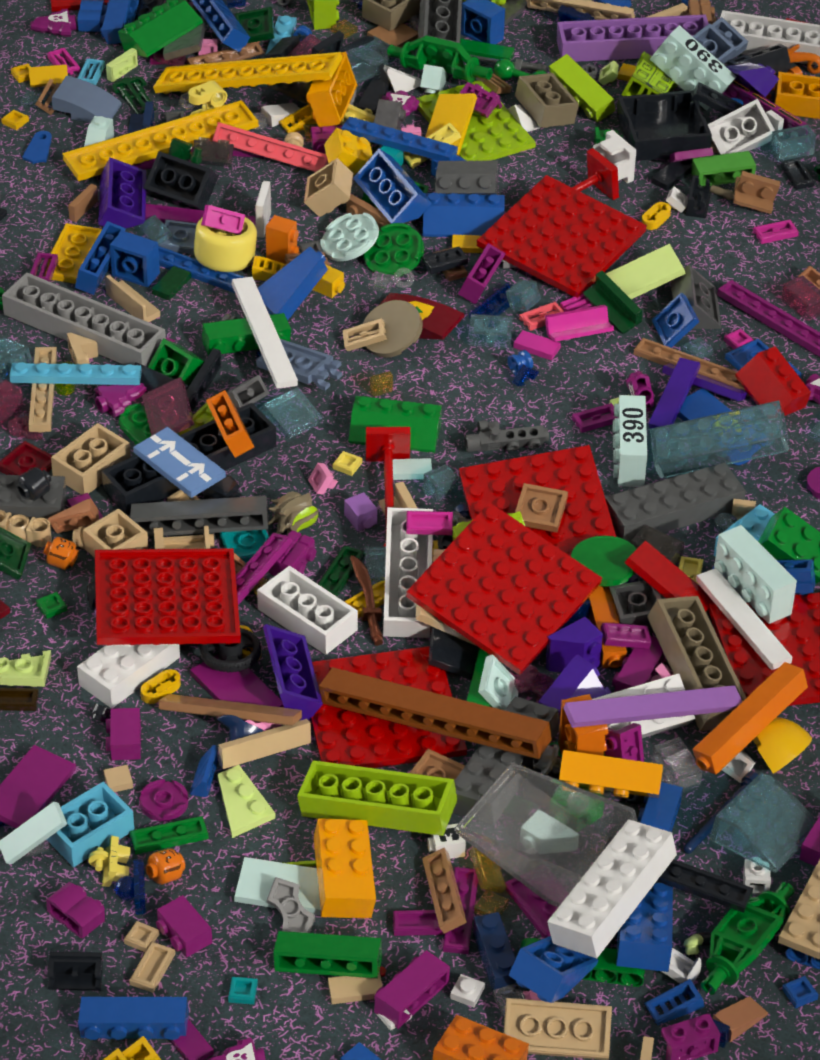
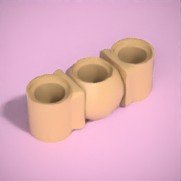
M0 510L1 528L37 547H45L48 541H52L51 526L47 519L32 517L30 520L24 515L12 516L10 512L6 513Z

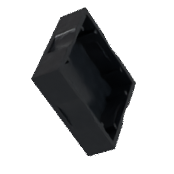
M694 90L618 97L617 118L626 142L636 149L635 161L670 158V154L675 152L711 148L712 134L706 119L701 114L698 100L693 98Z

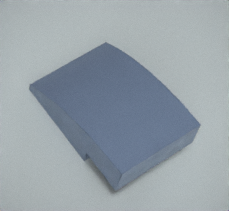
M723 17L712 25L709 23L693 36L723 65L728 63V60L740 55L746 50L748 40Z
M71 76L64 78L52 96L53 110L71 113V119L91 123L94 116L112 119L122 105L117 98L102 88Z

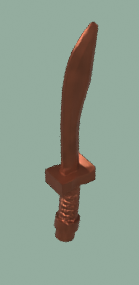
M351 555L350 560L355 576L365 595L366 608H362V621H368L371 632L370 637L374 645H382L383 636L378 626V621L381 622L382 610L381 608H375L368 570L358 558Z

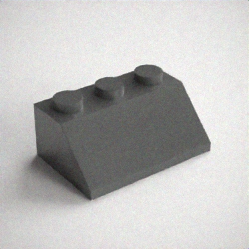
M498 160L438 161L435 193L498 195Z
M688 265L684 268L686 274L671 280L673 299L680 293L686 295L700 321L692 329L722 328L716 287L692 266Z

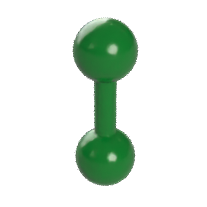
M505 58L498 60L494 65L495 75L502 80H508L512 76L519 78V76L547 74L543 70L535 71L533 74L517 70L513 62Z

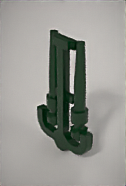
M125 77L121 81L115 82L112 86L113 92L115 94L120 93L136 114H143L145 110V103L140 98L141 96L145 102L151 101L142 87L146 85V81L142 77ZM125 87H127V88L129 89V91L131 92L132 95H130V94L127 92V90L125 89ZM134 98L141 107V110L139 111L135 106L134 102L132 101V99Z

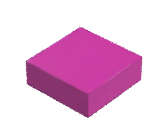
M741 328L724 336V341L733 349L753 341Z

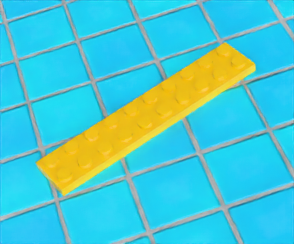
M341 52L171 66L165 68L153 88L155 93L169 94L177 91L187 92L195 86L212 80L222 88L255 87L262 84L274 85L276 83L291 84L293 82H310L312 80L327 81L332 78L343 58Z
M240 100L62 153L64 162L78 181L101 175L110 157L134 165L156 158L158 151L168 154L173 138L193 144L192 147L213 142L218 122L249 131L259 127V121L245 103Z

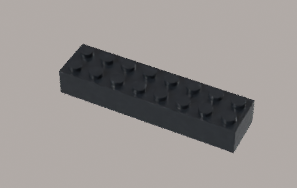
M253 403L241 407L237 411L254 448L236 458L226 444L215 420L179 435L223 470H227L277 446L276 426ZM137 455L102 470L103 491L126 515L131 514V504L154 503L180 490Z

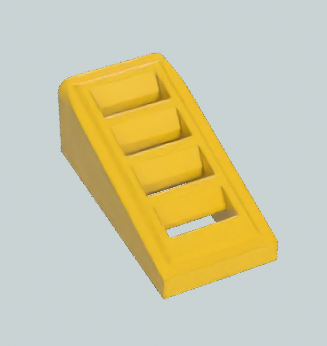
M311 104L304 106L279 121V124L287 133L298 132L318 125L317 121L313 119Z
M255 256L252 265V277L254 280L267 281L277 273L276 271L281 270L287 264Z

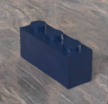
M499 912L474 917L473 937L494 996L519 991L520 986L516 983V980L508 976L516 959Z

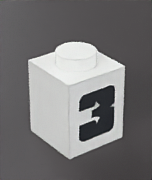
M461 823L447 825L444 836L431 834V837L427 838L429 853L445 848L449 853L450 859L465 857L466 842Z

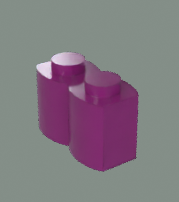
M68 882L46 899L49 914L60 923L65 924L70 931L82 939L105 921V908L98 899L94 900L87 896L86 891L80 885L76 886Z

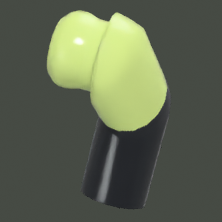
M711 932L695 933L687 938L683 945L685 946V953L687 955H697L699 953L698 946L710 945Z

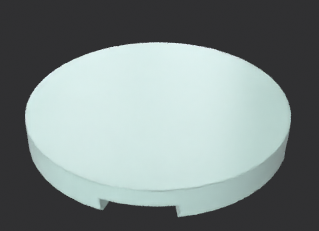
M348 213L342 215L325 228L326 232L322 239H320V246L325 256L333 261L352 260L367 252L374 245L379 235L378 224L374 217L368 213L355 215Z

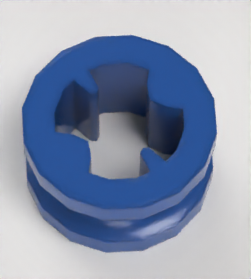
M302 25L297 27L293 36H299L300 44L305 45L311 38L312 32L308 27Z

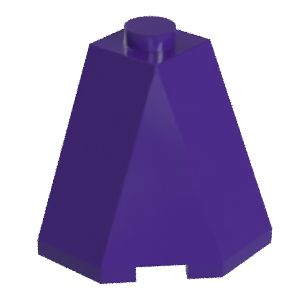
M577 654L538 703L558 709L560 725L562 700L590 694L591 698L594 699L611 694V691L608 687L604 688L598 679L600 673L596 666Z

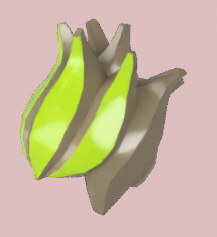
M294 491L288 492L279 499L271 500L276 506L268 508V510L275 513L268 522V525L278 523L277 534L283 533L286 529L287 535L292 530L299 532L313 525L318 518V509L312 505L310 492L304 495Z

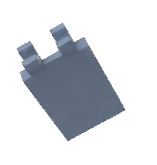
M283 339L280 340L298 381L310 384L313 381L318 388L325 391L330 387V383L324 381L328 376L336 380L343 376L342 372L337 370L342 365L341 361H333V356ZM261 355L256 359L257 367L268 370Z

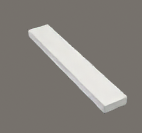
M717 568L696 576V582L771 670L779 668L784 662L792 663L793 657Z

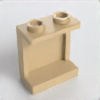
M204 526L203 535L163 537V528H154L155 549H210L214 547V534H209V527Z

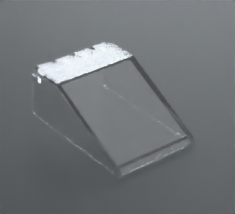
M511 763L457 824L454 830L456 834L546 902L559 907L600 856L609 837L614 838L628 819L638 821L635 810L631 807Z

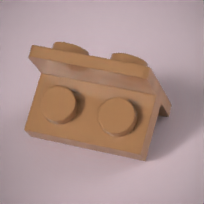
M742 171L740 177H736L733 203L741 207H748L759 212L771 214L773 211V201L780 187V181Z

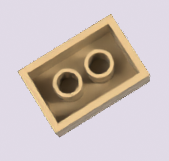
M97 423L51 457L53 476H65V482L68 487L81 495L89 494L103 483L102 470L131 458L130 442Z

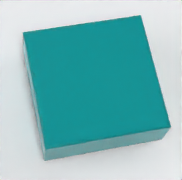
M232 977L228 1002L255 1005L258 979Z

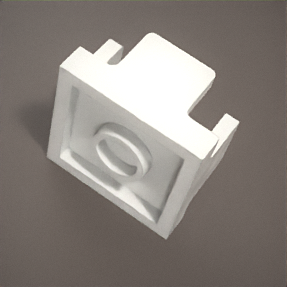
M614 130L606 132V140L593 145V148L618 168V180L623 179L626 183L634 181L636 149Z

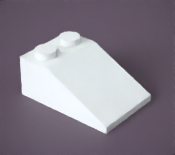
M758 99L708 124L712 140L720 155L750 151L776 139V131Z

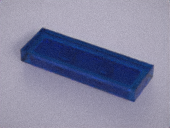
M509 283L504 284L469 313V318L486 327L523 296V290Z

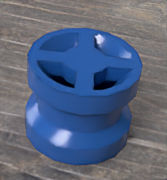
M526 350L520 351L518 355L512 354L508 356V366L515 375L521 374L523 370L529 371L533 368L532 357Z

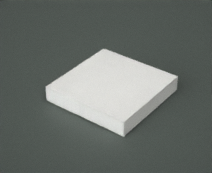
M269 181L262 182L255 205L257 237L264 238L265 226L268 224L271 215V183Z

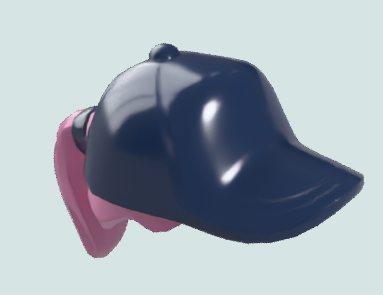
M223 715L217 718L219 722L229 728L230 741L281 726V724L266 722L255 723L252 720L244 721L234 715Z

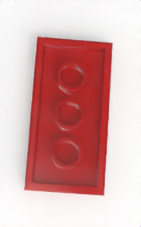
M646 540L624 562L666 599L698 596L705 612L709 609V603H714L696 582Z

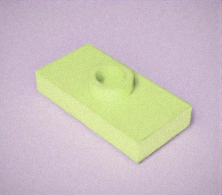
M131 48L106 64L107 80L114 82L138 66L136 49Z

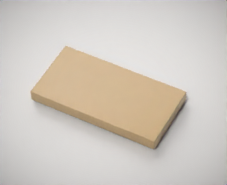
M506 998L504 1034L528 1043V1054L609 1060L612 1006L564 1002L550 1003L539 1000Z

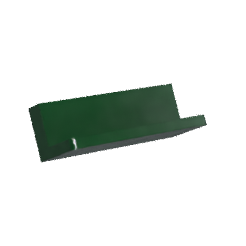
M602 270L596 274V284L584 292V297L593 306L606 305L608 321L620 333L624 334L642 322V310Z

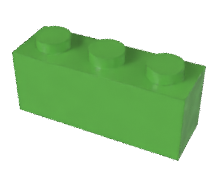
M749 151L692 158L691 175L692 177L693 175L699 176V185L701 186L706 185V179L710 180V186L735 183L736 177H740L742 171L752 174L756 172V163Z

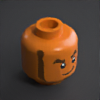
M56 537L52 542H47L43 554L47 555L46 561L49 565L66 570L69 566H74L79 550L76 549L74 542L62 537Z
M170 848L151 854L146 865L148 877L160 885L178 880L185 870L183 856Z

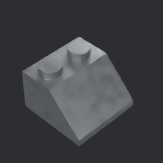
M645 580L609 586L620 622L628 625L648 626L649 633H654L647 616L657 599H661L660 593Z

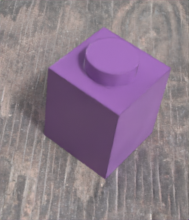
M364 492L344 500V515L357 531L371 528L377 524V508Z

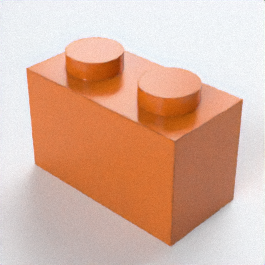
M274 215L265 226L266 258L286 264L284 260L285 254L299 253V247H297L299 236L297 221Z

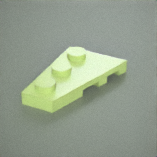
M51 650L42 651L43 655L31 657L30 653L22 654L20 659L9 660L5 657L0 658V685L45 687L51 661Z
M240 765L217 774L232 838L275 819V812Z

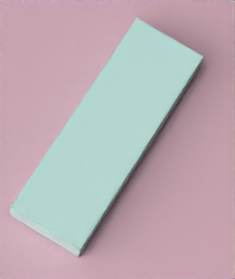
M52 802L0 840V849L7 864L15 863L67 825L59 803Z

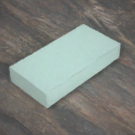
M431 458L393 459V480L432 479Z

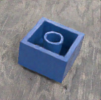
M467 0L462 3L461 35L473 41L497 44L504 39L505 8L489 0Z
M121 231L111 242L112 276L149 287L160 274L158 242L125 231Z

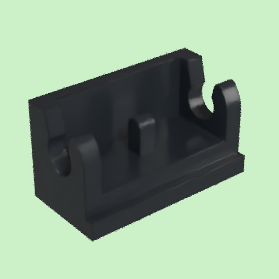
M693 175L686 216L707 217L711 197L709 179H706L705 186L699 185V176Z
M50 951L47 975L49 977L48 989L101 991L103 976L102 952Z

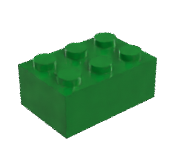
M783 507L770 518L758 542L776 560H813L815 583L817 584L820 582V532L791 510Z

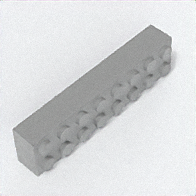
M25 273L2 295L4 315L68 341L67 333H74L95 340L97 342L98 354L123 365H134L137 362L148 367L163 338L166 339L164 328L30 273Z

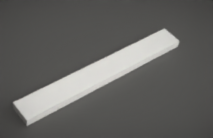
M253 277L232 279L233 289L276 389L297 386L298 379Z

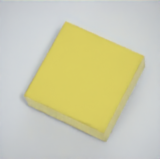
M343 451L333 463V469L353 476L362 464L363 458Z

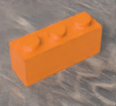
M226 390L207 399L206 402L234 457L236 458L254 448L239 413Z

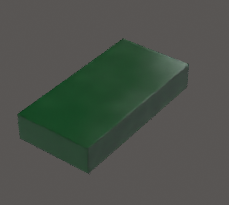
M173 266L152 288V294L170 301L191 279V272Z

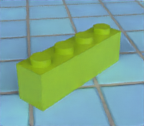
M568 54L549 65L550 73L557 77L578 102V107L584 110L588 118H592L598 123L615 112L614 99Z

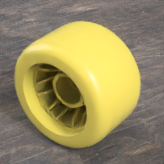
M203 217L198 221L195 230L194 255L200 264L208 269L219 272H237L251 265L255 257L257 230L251 220L245 217L241 235L201 225Z

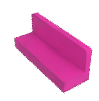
M606 305L545 315L547 336L554 342L614 331V327L608 322Z

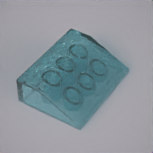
M760 773L716 815L709 840L776 873L801 848L802 843L817 820L783 783L775 780L770 775Z

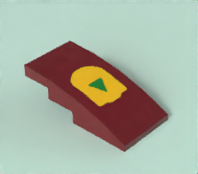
M389 293L380 303L402 300L414 305L423 322L419 339L444 340L465 317L464 313L447 305L408 294Z

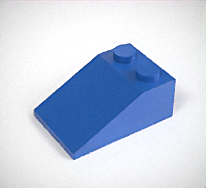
M549 936L521 948L508 976L515 979L519 986L535 992L542 1001L553 1003L563 998L597 965L599 960L553 944L552 938Z

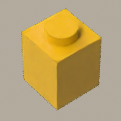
M326 265L327 272L312 290L333 298L336 294L341 293L345 287L344 272Z

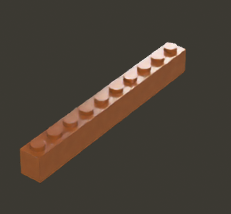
M332 667L319 685L323 704L540 759L552 740L549 721Z

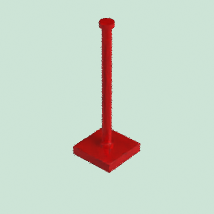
M594 148L588 150V179L572 188L581 192L591 185H595L610 199L615 200L619 198L618 168Z
M366 427V462L384 461L386 533L387 507L394 508L393 459H410V427Z

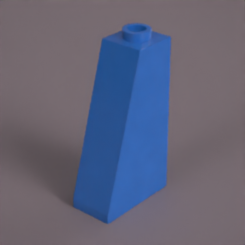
M311 247L307 248L258 287L269 315L284 313L288 321L328 270L324 263L326 258L320 251L316 252Z

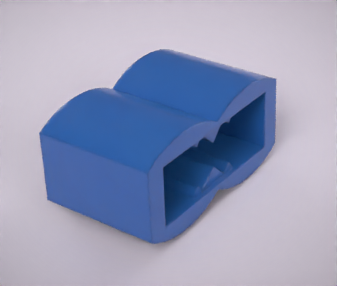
M81 0L77 19L79 31L101 32L104 14L107 11V5H105L104 0Z

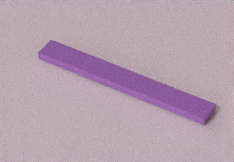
M735 686L567 702L563 708L571 727L575 728L733 711L743 701Z

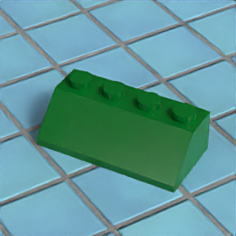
M166 0V3L154 7L151 12L139 16L138 20L124 25V28L119 30L118 34L124 52L134 48L137 50V55L149 57L203 24V20L186 0Z
M356 396L352 409L348 443L366 445V427H410V450L435 453L441 428L442 405Z

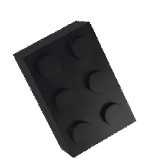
M158 151L144 189L152 195L196 210H204L219 175L210 168Z

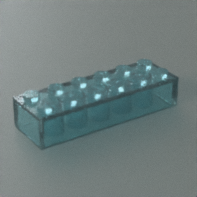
M779 400L650 429L654 467L660 479L690 473L724 462L728 465L790 451L785 414Z

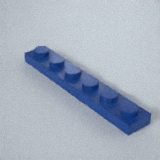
M349 117L341 127V130H348L355 136L366 138L369 142L438 161H452L458 150V146Z

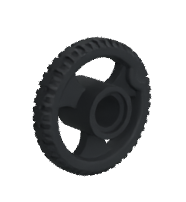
M240 628V643L200 644V656L207 666L216 671L227 673L240 672L250 668L259 660L261 643L254 633ZM253 648V651L242 659V649ZM208 651H219V659L213 657Z

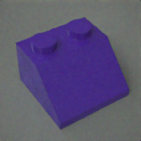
M745 63L726 66L737 76L735 78L737 82L762 97H766L779 80L774 75L776 71L768 65L765 67L760 63L758 65Z
M583 617L548 636L546 669L562 673L577 654L598 668L601 661L603 633L586 617Z

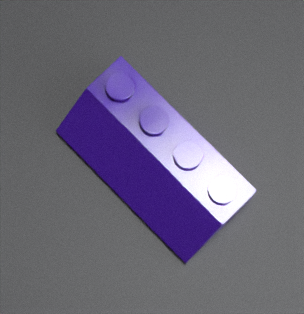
M111 157L108 159L100 175L98 225L104 227L107 221L124 228L144 224L146 211V189H144L146 170Z
M265 624L263 626L283 706L284 708L302 710V718L300 720L308 719L310 721L311 717L315 715L323 703L306 637Z

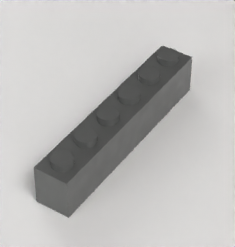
M267 496L131 504L130 518L147 532L148 537L154 536V528H163V536L204 533V526L209 527V533L268 529Z

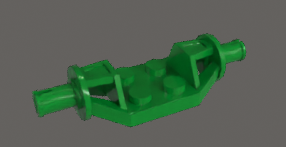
M426 35L413 42H406L403 48L391 44L387 50L388 56L399 58L401 66L404 68L412 67L421 70L424 68V64L443 67L447 73L452 74L453 78L463 79L469 83H473L476 77L490 80L493 75L492 68L480 66L477 57H471L460 43Z
M782 882L775 892L763 891L758 897L750 898L744 913L732 908L711 932L710 957L706 960L709 975L701 982L703 991L713 995L722 983L734 985L739 979V974L759 956L782 927L784 920L790 915L787 901L795 893L792 885L788 883L785 887L786 882Z

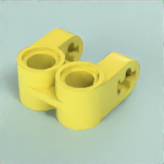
M213 80L191 88L188 91L189 102L193 105L202 104V109L193 111L190 115L223 106L227 100V92Z

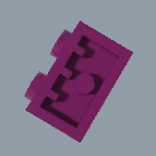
M467 82L459 93H475L477 100L473 112L485 118L489 117L495 107L498 109L502 107L498 94L493 91L488 92L478 84L473 85Z
M632 723L619 730L608 728V735H605L607 746L605 756L644 762L640 724Z
M704 1014L670 1025L661 1030V1034L667 1043L665 1060H694L718 1052L720 1032L710 1014Z

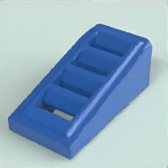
M691 979L644 1003L657 1025L705 1007L703 998ZM689 995L691 999L687 1001L684 996ZM679 998L682 1004L678 1006L674 999ZM670 1002L673 1009L669 1010L665 1003ZM660 1005L664 1014L659 1015L655 1008L656 1006Z

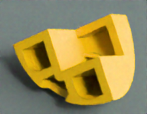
M776 717L753 741L762 758L774 774L796 758L810 744L812 737L795 722Z

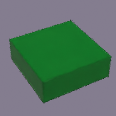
M57 592L36 600V605L46 619L68 611L67 605Z

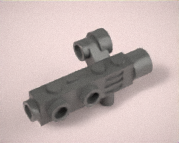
M481 420L477 422L478 434H469L464 437L466 452L500 449L515 451L520 447L526 446L530 449L540 447L544 444V441H549L548 428H544L543 425L500 430L498 421L488 422L487 420Z

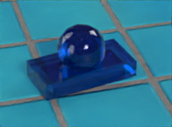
M137 859L133 860L134 878L127 875L120 877L115 883L114 891L121 900L129 901L134 899L136 915L146 913L144 861Z

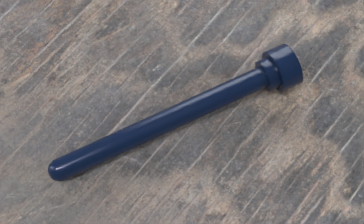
M749 771L741 779V787L685 844L683 848L685 853H692L747 794L755 793L763 786V780L757 773Z

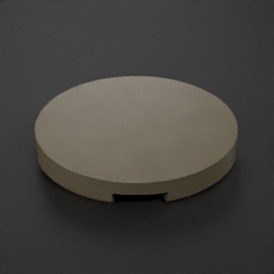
M392 300L380 304L367 315L363 322L365 324L381 318L385 322L384 328L386 329L385 335L387 340L366 346L370 352L379 357H394L402 354V351L407 349L412 343L415 344L423 327L422 318L416 307L402 300Z

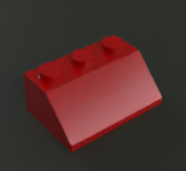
M776 346L757 353L735 375L770 422L805 408L811 391Z

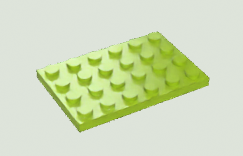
M477 80L471 83L482 86L488 92L491 91L482 81ZM466 84L416 98L420 102L417 109L430 124L439 94H459ZM502 103L501 109L495 107L488 118L475 112L472 113L459 156L466 161L495 160L535 148L536 142Z

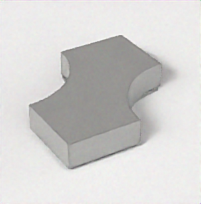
M275 877L267 903L273 905L283 917L282 931L310 933L315 921V915L307 911L300 903L298 897L300 885Z

